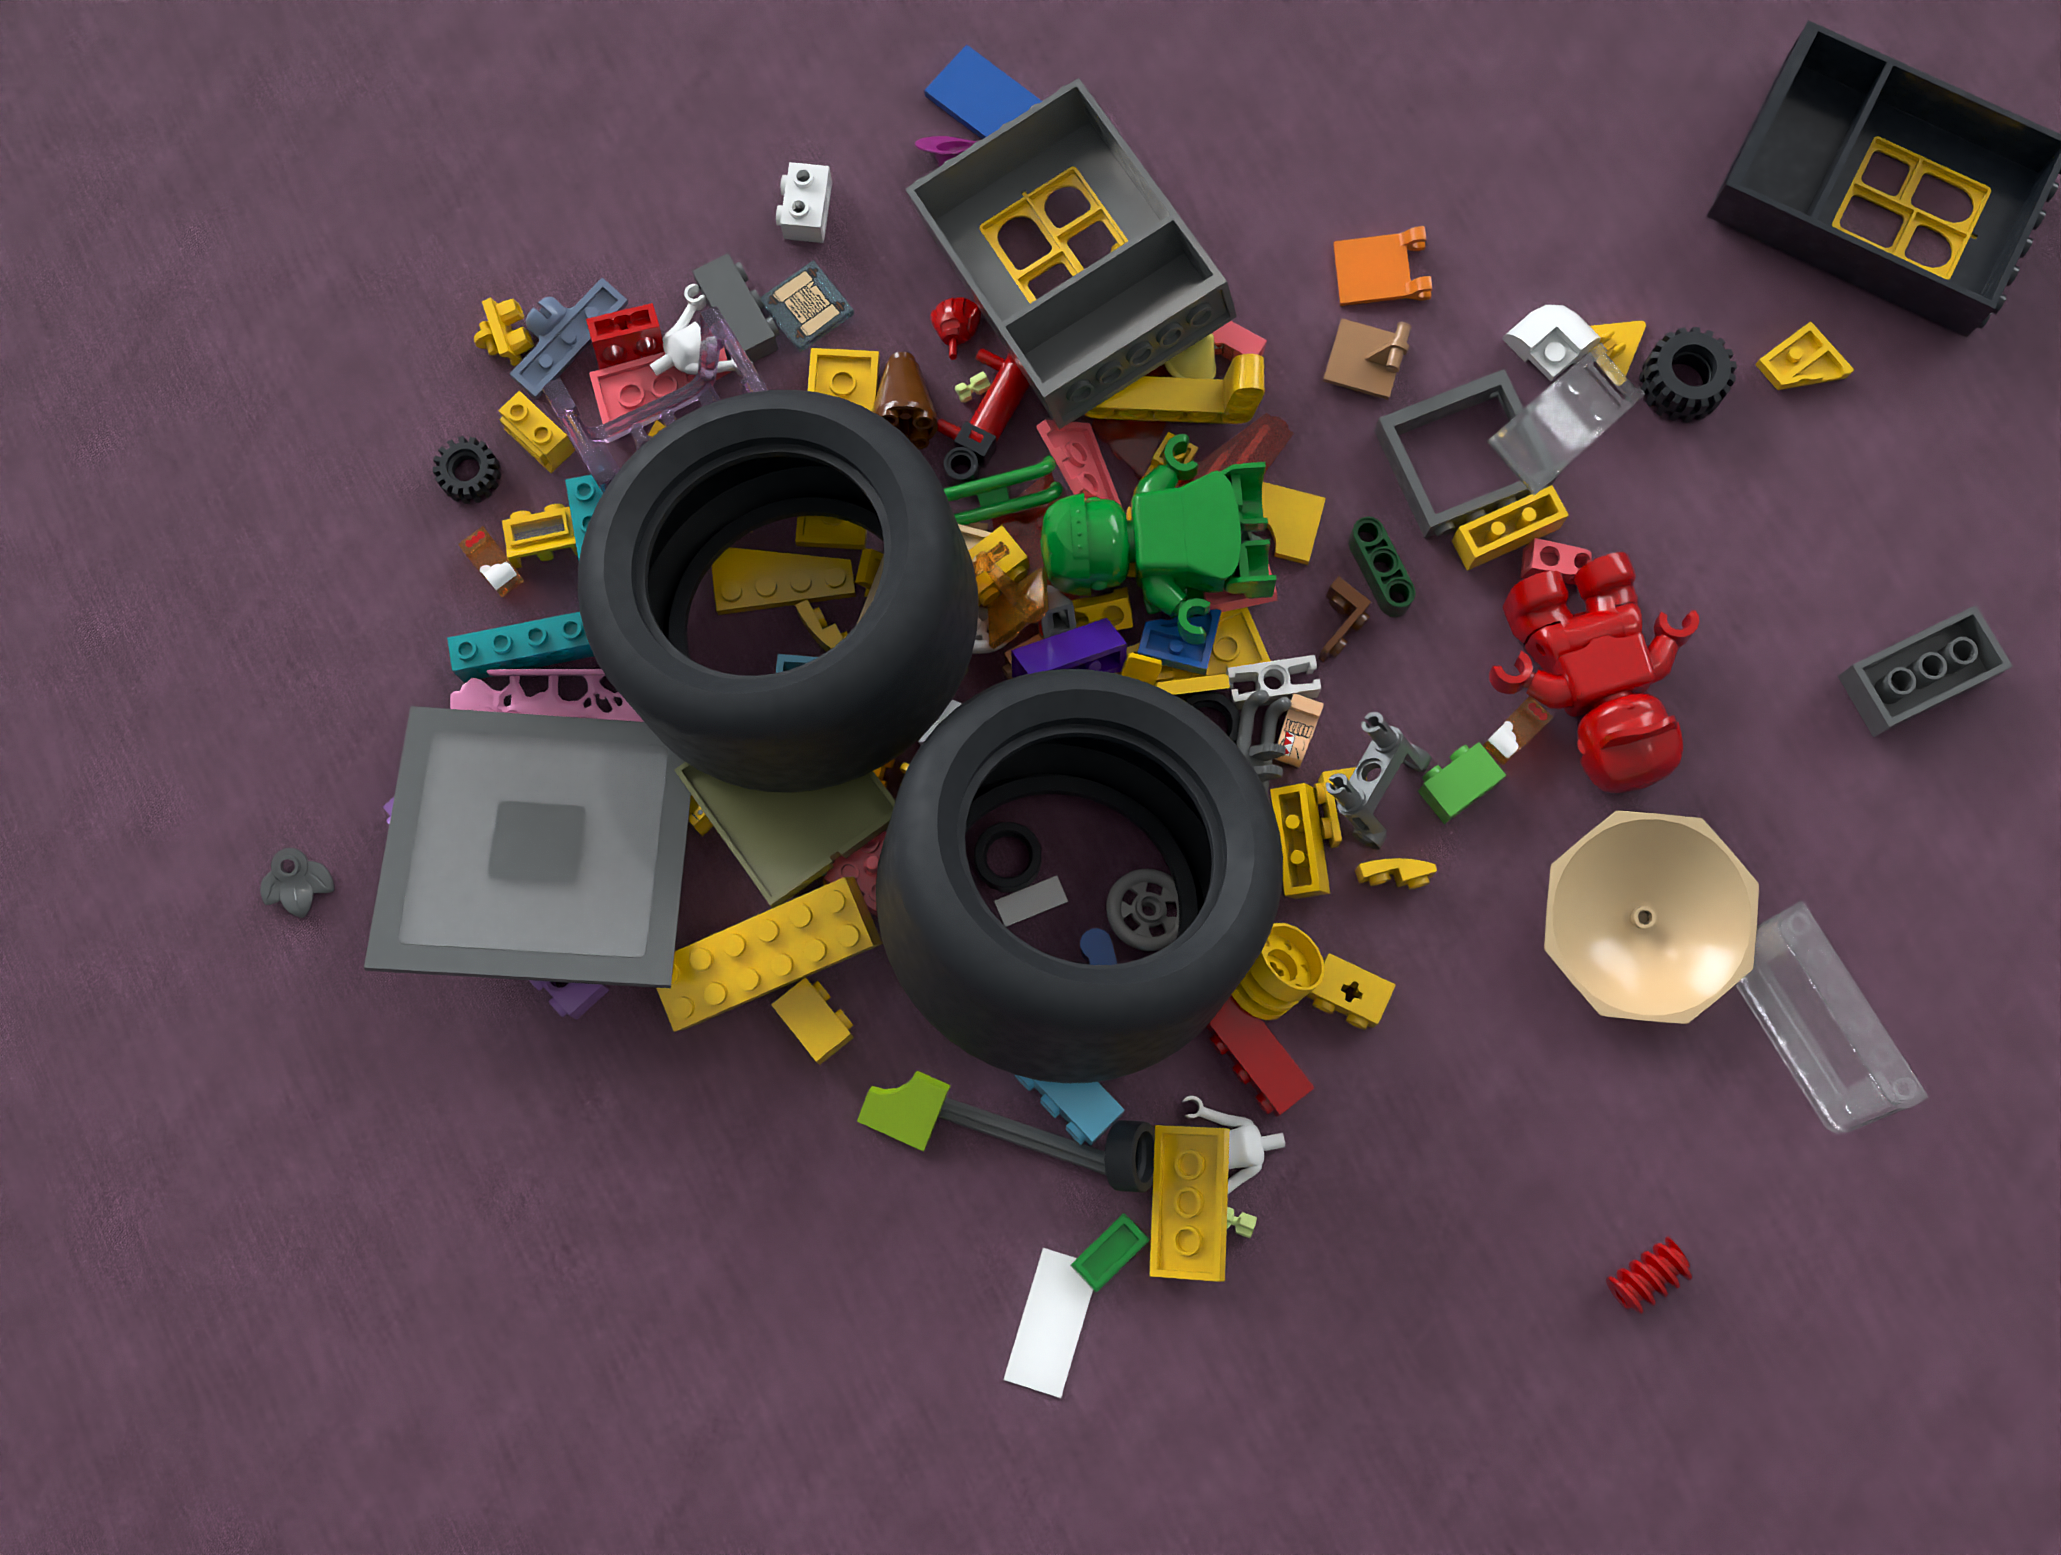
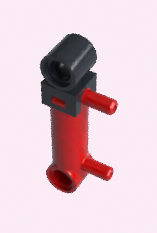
M984 348L980 349L976 355L977 361L999 372L969 422L965 421L962 428L942 418L938 420L937 432L954 440L955 448L945 455L943 461L945 479L950 487L978 480V466L984 469L987 467L997 449L996 442L1030 385L1009 353L1007 358L1004 359ZM958 465H966L970 468L964 474H958L953 471Z

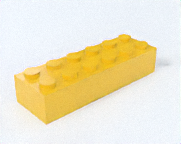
M855 876L843 877L675 951L671 988L656 989L673 1031L676 1032L704 1022L883 943Z

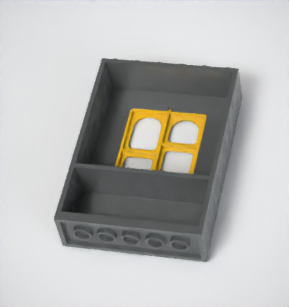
M1080 78L1062 86L1053 95L1040 103L1034 104L1025 113L1012 121L1006 122L1000 129L986 138L975 142L970 148L956 157L947 160L942 166L925 177L917 179L914 184L905 189L923 225L1059 430L1237 317L1227 280ZM1062 187L1078 189L1090 203V210L1064 227L1056 228L1045 212V203L1048 197L1055 190ZM1015 217L1031 219L1052 246L1050 253L1023 270H1017L998 242V233L1001 227L1008 220ZM1095 222H1103L1120 247L1084 269L1067 245V242L1070 238ZM1056 264L1065 265L1072 277L1039 299H1036L1028 287L1029 282Z

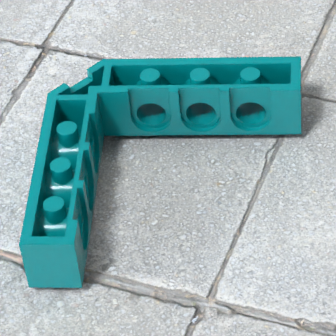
M600 473L565 480L578 560H580L581 547L589 521L607 488ZM580 612L447 637L452 671L462 682H467L471 678L482 679L492 677L487 673V670L533 669L594 657L584 630Z

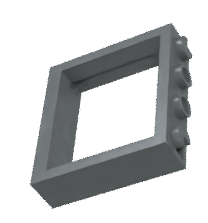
M1505 369L1380 417L1374 429V433L1424 538L1435 534L1436 536L1442 534L1446 536L1456 529L1455 526L1474 521L1488 513L1553 485L1557 478ZM1498 397L1535 475L1435 514L1398 435Z

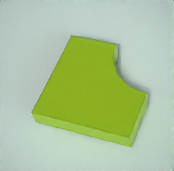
M916 1071L912 1079L899 1088L883 1089L872 1086L867 1093L857 1122L924 1152L951 1085Z

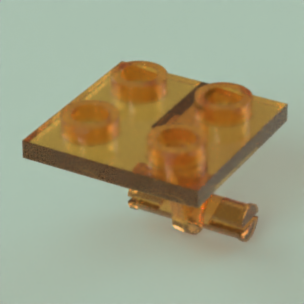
M1002 541L987 552L981 551L976 555L977 560L973 562L976 577L986 571L1003 593V595L988 605L989 646L992 649L997 648L1004 642L1007 643L1013 640L1020 630L1030 623H1036L1041 620L1049 610L1046 570L1041 566L1016 584L995 564L1010 554L1008 547Z

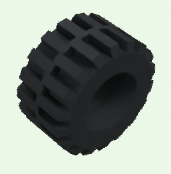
M1685 327L1678 328L1675 334L1670 331L1665 334L1662 340L1657 342L1644 362L1639 381L1643 382L1640 388L1642 395H1648L1645 402L1649 407L1655 405L1658 408L1655 412L1656 414L1662 416L1665 413L1669 415L1668 420L1676 422L1678 418H1682L1683 423H1690L1694 417L1699 421L1704 419L1707 414L1710 415L1716 410L1731 390V386L1736 379V375L1733 373L1737 369L1736 361H1730L1734 354L1731 348L1725 349L1723 347L1726 342L1721 337L1716 340L1712 337L1714 332L1709 330L1705 334L1701 333L1700 327H1692L1689 332H1687ZM1684 364L1694 368L1701 376L1703 385L1690 386L1684 384L1675 376L1672 365Z

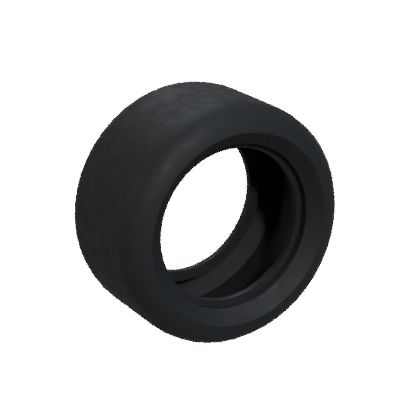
M768 390L746 393L703 406L660 430L630 457L609 483L589 521L581 547L578 566V599L584 630L596 661L610 683L661 742L680 759L699 771L723 782L747 789L789 793L819 790L857 779L884 766L918 741L942 715L952 701L965 676L976 640L979 606L974 565L945 491L933 468L909 439L883 417L851 401L819 392ZM825 516L849 521L861 526L884 542L883 571L873 601L855 628L835 647L820 657L788 671L759 676L726 674L709 669L691 660L687 641V626L690 608L698 586L720 555L748 533L764 525L787 518Z
M1060 669L1017 676L983 690L955 708L932 731L909 764L897 794L877 868L876 910L881 938L894 973L912 1003L931 1025L968 1054L1011 1074L1039 1081L1092 1083L1116 1079L1136 1073L1163 1061L1181 1050L1198 1036L1216 1016L1262 952L1276 917L1283 881V853L1280 831L1272 804L1253 766L1239 747L1221 728L1184 700L1138 679L1109 672ZM1045 794L1076 796L1107 806L1123 815L1141 829L1154 843L1168 865L1175 883L1179 903L1177 938L1170 945L1152 955L1139 960L1114 965L1074 963L1043 953L1009 931L990 911L982 899L968 866L965 834L978 820L990 811L1003 804L1029 796Z

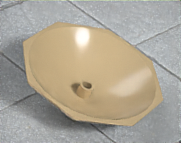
M1615 811L1551 864L1544 950L1600 1016L1688 1024L1753 970L1759 883L1703 818Z

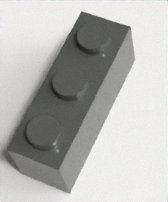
M727 253L692 271L701 294L705 295L707 305L734 352L738 350L746 352L747 357L740 362L741 365L746 364L748 361L755 362L779 350L775 337L779 336L780 333L771 317L765 319L760 310L764 308L763 302L755 289L749 291L745 284L749 279L740 262L734 264Z

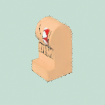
M1293 693L1291 698L1292 706L1287 710L1277 744L1286 747L1285 756L1275 759L1300 768L1324 703Z

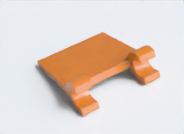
M1414 227L1399 234L1334 241L1340 306L1404 298L1419 301L1431 299V276L1418 277L1411 281L1407 250H1425V227Z

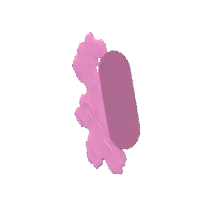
M602 669L487 670V673L491 676H510V684L502 691L490 688L481 679L471 678L462 685L460 691H453L450 694V709L644 722L619 692L613 693L600 684V679L606 676ZM520 676H548L549 688L545 692H540L532 697L525 696L519 684ZM559 676H583L587 681L588 692L577 701L562 700L558 695ZM597 693L599 694V699L607 698L612 707L611 712H603L598 707L595 697ZM511 695V705L505 706V696ZM614 697H620L623 702L621 706H618L614 702ZM587 698H590L592 705L585 708L583 704Z

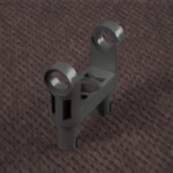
M1372 712L1364 717L1371 727L1364 721L1361 723L1362 729L1372 738V741L1349 780L1342 773L1332 775L1329 780L1335 785V788L1331 783L1326 782V789L1337 800V807L1340 813L1354 826L1353 837L1372 849L1380 850L1387 838V830L1373 815L1374 810L1402 763L1415 771L1425 772L1432 757L1418 746L1410 744L1400 729L1389 726L1380 713ZM1381 768V773L1377 779L1370 782L1366 781L1367 774L1371 770Z

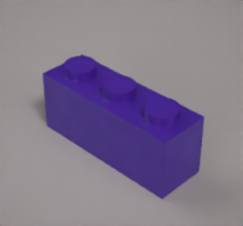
M1104 618L1011 650L1012 677L1060 669H1083L1117 673L1121 671L1127 658V643L1108 618Z

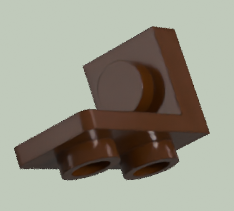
M1339 576L1330 585L1326 598L1329 599V604L1334 610L1343 615L1347 613L1350 617L1321 650L1318 659L1323 663L1330 655L1336 658L1348 644V641L1344 638L1352 629L1359 632L1370 618L1367 611L1371 601Z

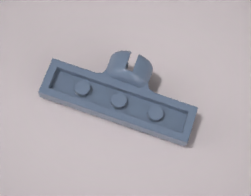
M601 278L572 308L564 307L553 297H545L538 302L541 309L538 311L533 307L527 315V329L539 339V342L511 371L510 377L536 400L591 344L592 340L586 319L621 311L628 305V300L604 278Z

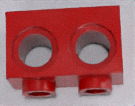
M653 303L586 319L599 369L664 352L663 338Z

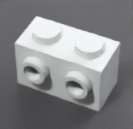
M789 162L788 175H782L781 195H784L783 205H778L776 211V225L781 226L784 239L824 243L832 189L829 166Z

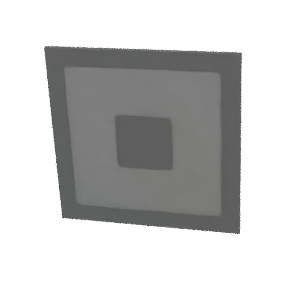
M411 706L364 970L671 988L691 793L674 769L685 761L666 747L645 722Z

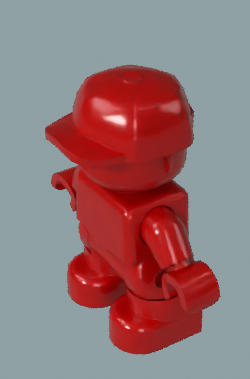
M1616 552L1598 557L1586 563L1577 571L1574 580L1581 598L1585 601V612L1572 614L1566 605L1568 590L1561 572L1547 571L1538 573L1514 585L1509 591L1502 608L1512 634L1524 643V650L1528 655L1521 650L1514 664L1520 672L1518 676L1508 675L1502 666H1492L1489 672L1491 685L1500 693L1515 694L1524 687L1527 689V695L1547 708L1564 709L1566 714L1571 717L1586 714L1580 720L1577 729L1579 739L1577 747L1580 753L1583 754L1580 763L1592 783L1602 791L1610 793H1626L1649 787L1670 776L1679 766L1683 754V738L1679 722H1677L1675 715L1668 716L1666 708L1660 699L1653 695L1645 694L1651 684L1663 680L1670 674L1679 647L1688 642L1697 630L1700 621L1698 613L1692 610L1682 620L1683 629H1674L1668 624V615L1660 612L1653 626L1656 637L1647 646L1642 634V613L1637 605L1638 596L1633 586L1636 573L1629 555L1625 552ZM1529 656H1530L1543 670H1539V669H1538L1536 673L1533 672V671H1532V670H1533L1532 661H1531V659L1529 658Z

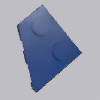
M1210 610L1208 615L1189 617L1187 619L1191 625L1203 627L1207 634L1206 641L1199 645L1190 644L1179 635L1177 629L1178 616L1171 620L1159 619L1145 622L1137 654L1159 659L1164 666L1206 675L1221 610Z

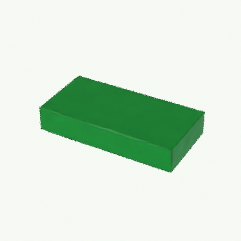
M1123 1213L1070 1266L1097 1293L1150 1239Z

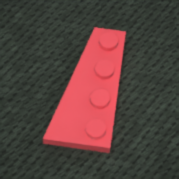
M721 336L709 339L715 352L699 363L728 361ZM665 352L593 371L589 374L605 434L609 439L729 374L731 371L690 375L672 366L656 376L649 364L664 356Z
M1045 419L1036 426L1074 495L1084 493L1085 500L1090 497L1114 500L1121 505L1090 423L1071 422L1059 430L1053 420Z

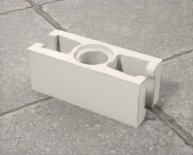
M1315 655L1227 668L1226 676L1228 675L1230 685V688L1227 689L1234 688L1233 682H1255V691L1238 694V689H1232L1230 700L1239 710L1242 709L1246 699L1258 690H1265L1269 694V700L1260 706L1271 705L1275 700L1282 697H1287L1291 700L1293 693L1309 699L1317 698L1321 690L1320 679L1313 680L1311 684L1292 685L1290 683V675L1305 671L1306 675L1313 674V671L1317 669ZM1270 676L1276 677L1281 682L1282 687L1270 689L1264 684L1263 679Z

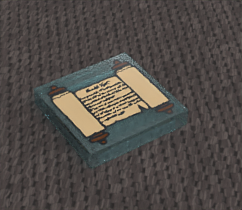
M814 260L760 297L766 311L800 353L854 315L853 308Z

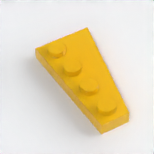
M729 547L712 565L716 611L718 615L796 605L807 599L809 603L856 597L850 559Z

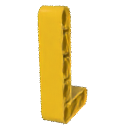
M1242 354L1234 357L1224 380L1143 376L1085 413V415L1098 419L1219 424L1246 423L1253 418L1265 394L1264 357L1258 354Z

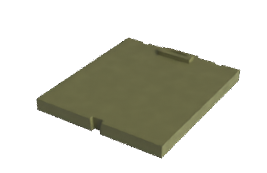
M687 762L674 769L772 908L783 904L834 867L833 861L841 855L845 858L849 857L888 828L895 804L894 798L873 771L840 785L813 791L789 793L759 791L726 783L699 771Z

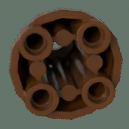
M897 352L889 357V361L885 366L872 412L883 417L900 430L918 450L929 446V439L934 437L938 430L937 414L915 357L908 352Z

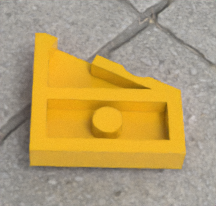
M1811 321L1760 358L1755 364L1777 390L1844 379L1854 371L1852 366Z

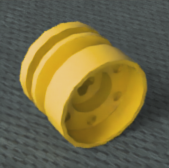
M1273 923L1271 933L1262 952L1231 995L1241 1008L1252 1016L1263 1020L1278 1019L1321 984L1325 974L1324 960L1316 944L1299 928L1287 923Z

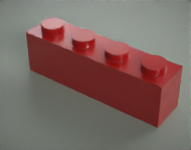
M1232 995L1206 1026L1213 1035L1209 1038L1212 1046L1221 1056L1227 1053L1235 1064L1231 1068L1242 1084L1250 1083L1256 1090L1258 1095L1254 1098L1267 1115L1273 1112L1276 1117L1280 1116L1315 1088L1260 1018L1252 1016L1241 1008Z

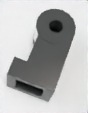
M1037 585L1026 590L1025 598L1030 622L1038 624L1039 636L1042 639L1077 628L1073 602L1058 589L1051 585Z

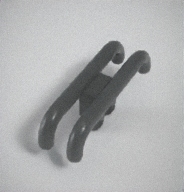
M1258 690L1246 699L1242 707L1236 745L1253 766L1268 795L1269 780L1282 778L1283 774L1282 767L1272 765V759L1285 756L1286 750L1285 746L1274 743L1277 721L1284 711L1291 708L1292 702L1289 698L1282 697L1275 700L1268 707L1262 724L1260 745L1250 747L1255 712L1261 704L1269 700L1267 691Z

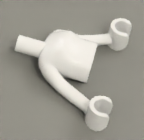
M696 284L688 285L684 291L688 305L677 323L665 333L662 339L665 355L649 364L655 375L662 374L672 366L690 375L736 371L740 376L750 375L754 369L752 361L739 365L747 357L746 352L743 350L734 352L729 361L699 363L715 352V350L696 322L688 326L696 310H702L707 303L705 295L692 299L699 293L700 289Z
M1188 1096L1182 1101V1103L1193 1101L1198 1106L1197 1113L1185 1115L1188 1119H1194L1199 1116L1224 1126L1238 1127L1230 1130L1229 1169H1245L1240 1170L1228 1179V1194L1262 1169L1265 1157L1264 1151L1285 1147L1283 1133L1261 1136L1258 1127L1248 1118L1228 1115L1206 1108L1196 1096Z

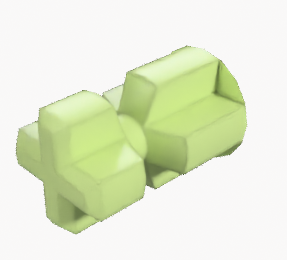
M982 371L970 378V385H966L963 382L956 385L955 391L960 401L966 403L972 400L973 392L981 395L988 391L991 384L986 374Z
M1227 1207V1229L1233 1225L1235 1226L1236 1234L1251 1238L1257 1217L1244 1212L1239 1217L1234 1216V1209Z

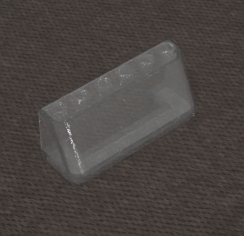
M1803 900L1758 923L1753 970L1735 985L1824 1126L1834 1133L1851 1132L1911 1108L1928 1098L1929 1096Z

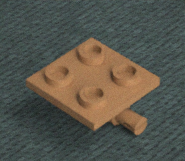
M1341 318L1323 382L1389 400L1396 373L1400 370L1403 355H1406L1409 350L1407 341L1412 326L1405 322H1399L1396 333Z

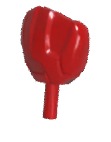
M965 297L946 299L940 302L930 314L931 322L938 336L946 345H949V359H957V345L971 339L978 330L982 312L976 303Z

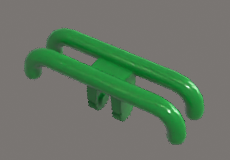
M1046 456L1038 464L945 488L944 491L949 502L978 495L981 507L954 514L957 523L965 526L1051 503L1062 495L1063 486L1060 482H1053L1046 490L1010 499L1008 486L1044 477L1055 469L1056 461L1053 456Z

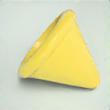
M1212 333L1164 363L1167 371L1173 378H1215L1217 368L1215 363L1214 336Z

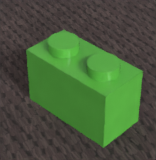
M1480 742L1471 748L1466 744L1449 757L1452 760L1449 765L1443 769L1437 765L1422 777L1425 783H1423L1418 792L1444 825L1498 785L1506 776Z

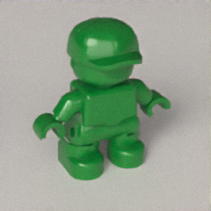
M1179 434L1172 437L1165 446L1164 465H1158L1139 481L1131 501V520L1127 521L1125 511L1114 500L1090 497L1085 500L1084 493L1059 499L1049 506L1043 518L1040 539L1041 557L1043 558L1047 577L1053 587L1064 593L1078 596H1091V589L1102 590L1119 586L1129 573V564L1134 563L1136 584L1142 588L1148 603L1170 617L1178 616L1177 629L1179 635L1184 641L1199 645L1206 641L1207 634L1203 627L1193 626L1187 619L1194 614L1205 616L1210 610V602L1199 598L1187 601L1188 596L1181 588L1189 586L1192 589L1208 593L1223 592L1224 589L1231 594L1243 593L1249 599L1273 597L1276 575H1269L1268 570L1270 539L1241 543V532L1266 531L1268 518H1263L1262 484L1266 465L1265 462L1233 464L1221 472L1215 470L1182 487L1175 488L1178 480H1189L1198 474V464L1192 460L1184 464L1174 458L1179 454L1186 453L1189 446L1190 437L1186 434Z

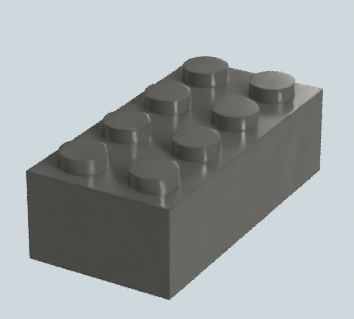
M1974 605L1851 665L1838 678L1872 736L1876 737L1998 677L2012 668L2013 665L1979 609Z

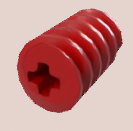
M1669 1236L1665 1237V1245L1661 1243L1653 1245V1253L1649 1251L1641 1253V1262L1636 1259L1631 1260L1628 1264L1629 1271L1625 1268H1620L1616 1272L1617 1279L1612 1276L1606 1278L1607 1286L1612 1295L1625 1309L1629 1310L1632 1308L1642 1315L1644 1313L1641 1305L1642 1300H1645L1651 1306H1655L1656 1301L1653 1296L1655 1291L1666 1298L1668 1297V1292L1665 1284L1669 1283L1678 1290L1681 1288L1677 1278L1678 1275L1683 1276L1688 1281L1693 1279L1687 1258L1680 1247Z

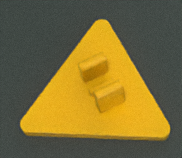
M1642 320L1590 326L1601 339L1587 354L1616 387H1620L1623 384L1645 330L1646 323Z

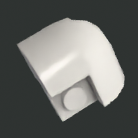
M1545 305L1528 314L1505 334L1502 339L1525 363L1530 360L1552 382L1572 363H1577L1600 342L1601 337L1577 313L1563 305Z

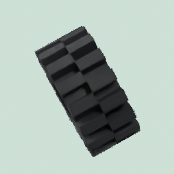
M464 436L458 437L459 443L455 444L453 439L447 441L450 448L446 450L441 446L438 451L442 456H435L433 460L437 465L433 467L437 483L456 502H459L461 499L464 504H470V499H474L476 503L482 502L480 496L483 494L489 498L492 495L489 489L492 487L496 490L499 486L496 479H501V473L498 470L501 467L491 449L482 440L479 443L475 437H470L469 441ZM468 459L477 461L480 469L473 479L460 481L455 477V469L461 462Z

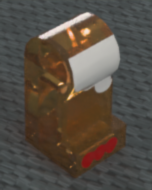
M484 526L477 529L458 544L486 581L494 587L501 597H504L524 582Z
M1529 696L1503 722L1483 747L1504 766L1552 720L1553 716Z

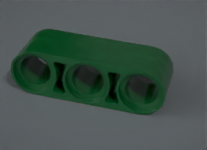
M1362 517L1356 521L1349 536L1348 544L1380 609L1389 617H1400L1411 606L1415 598V587L1382 523L1374 517ZM1368 532L1374 537V541L1365 542L1360 539L1358 533ZM1383 562L1387 564L1390 571L1385 573L1379 572L1373 563ZM1399 592L1404 596L1405 602L1396 603L1392 601L1389 593Z

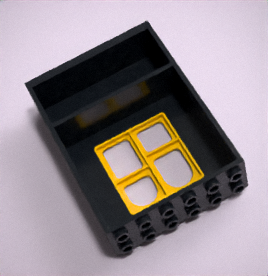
M1808 20L1786 56L1706 217L1967 338L1976 328L1982 329L1988 322L1991 314L1996 315L2002 308L2007 298V295L2002 293L2006 285L2010 286L2020 270L2016 263L2019 257L2023 258L2032 245L2033 239L2029 235L2032 229L2036 230L2046 215V211L2042 209L2044 203L2052 199L2059 187V183L2055 182L2058 174L2061 175V134ZM1874 152L1884 153L1909 166V172L1898 195H1888L1863 183L1862 175ZM1922 175H1932L1966 192L1971 198L1973 205L1970 217L1962 222L1952 223L1913 206L1911 198ZM1859 196L1903 218V224L1890 248H1884L1840 226V220L1851 197ZM1924 226L1947 239L1952 251L1947 264L1941 267L1930 268L1905 256V250L1916 227Z

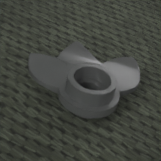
M284 848L274 855L271 861L272 871L262 879L260 886L261 897L265 905H271L281 900L284 908L299 918H304L308 914L314 897L313 893H329L335 890L334 881L329 870L322 863L308 861L306 855L296 848ZM286 859L294 862L295 869L293 872L285 871L283 863Z

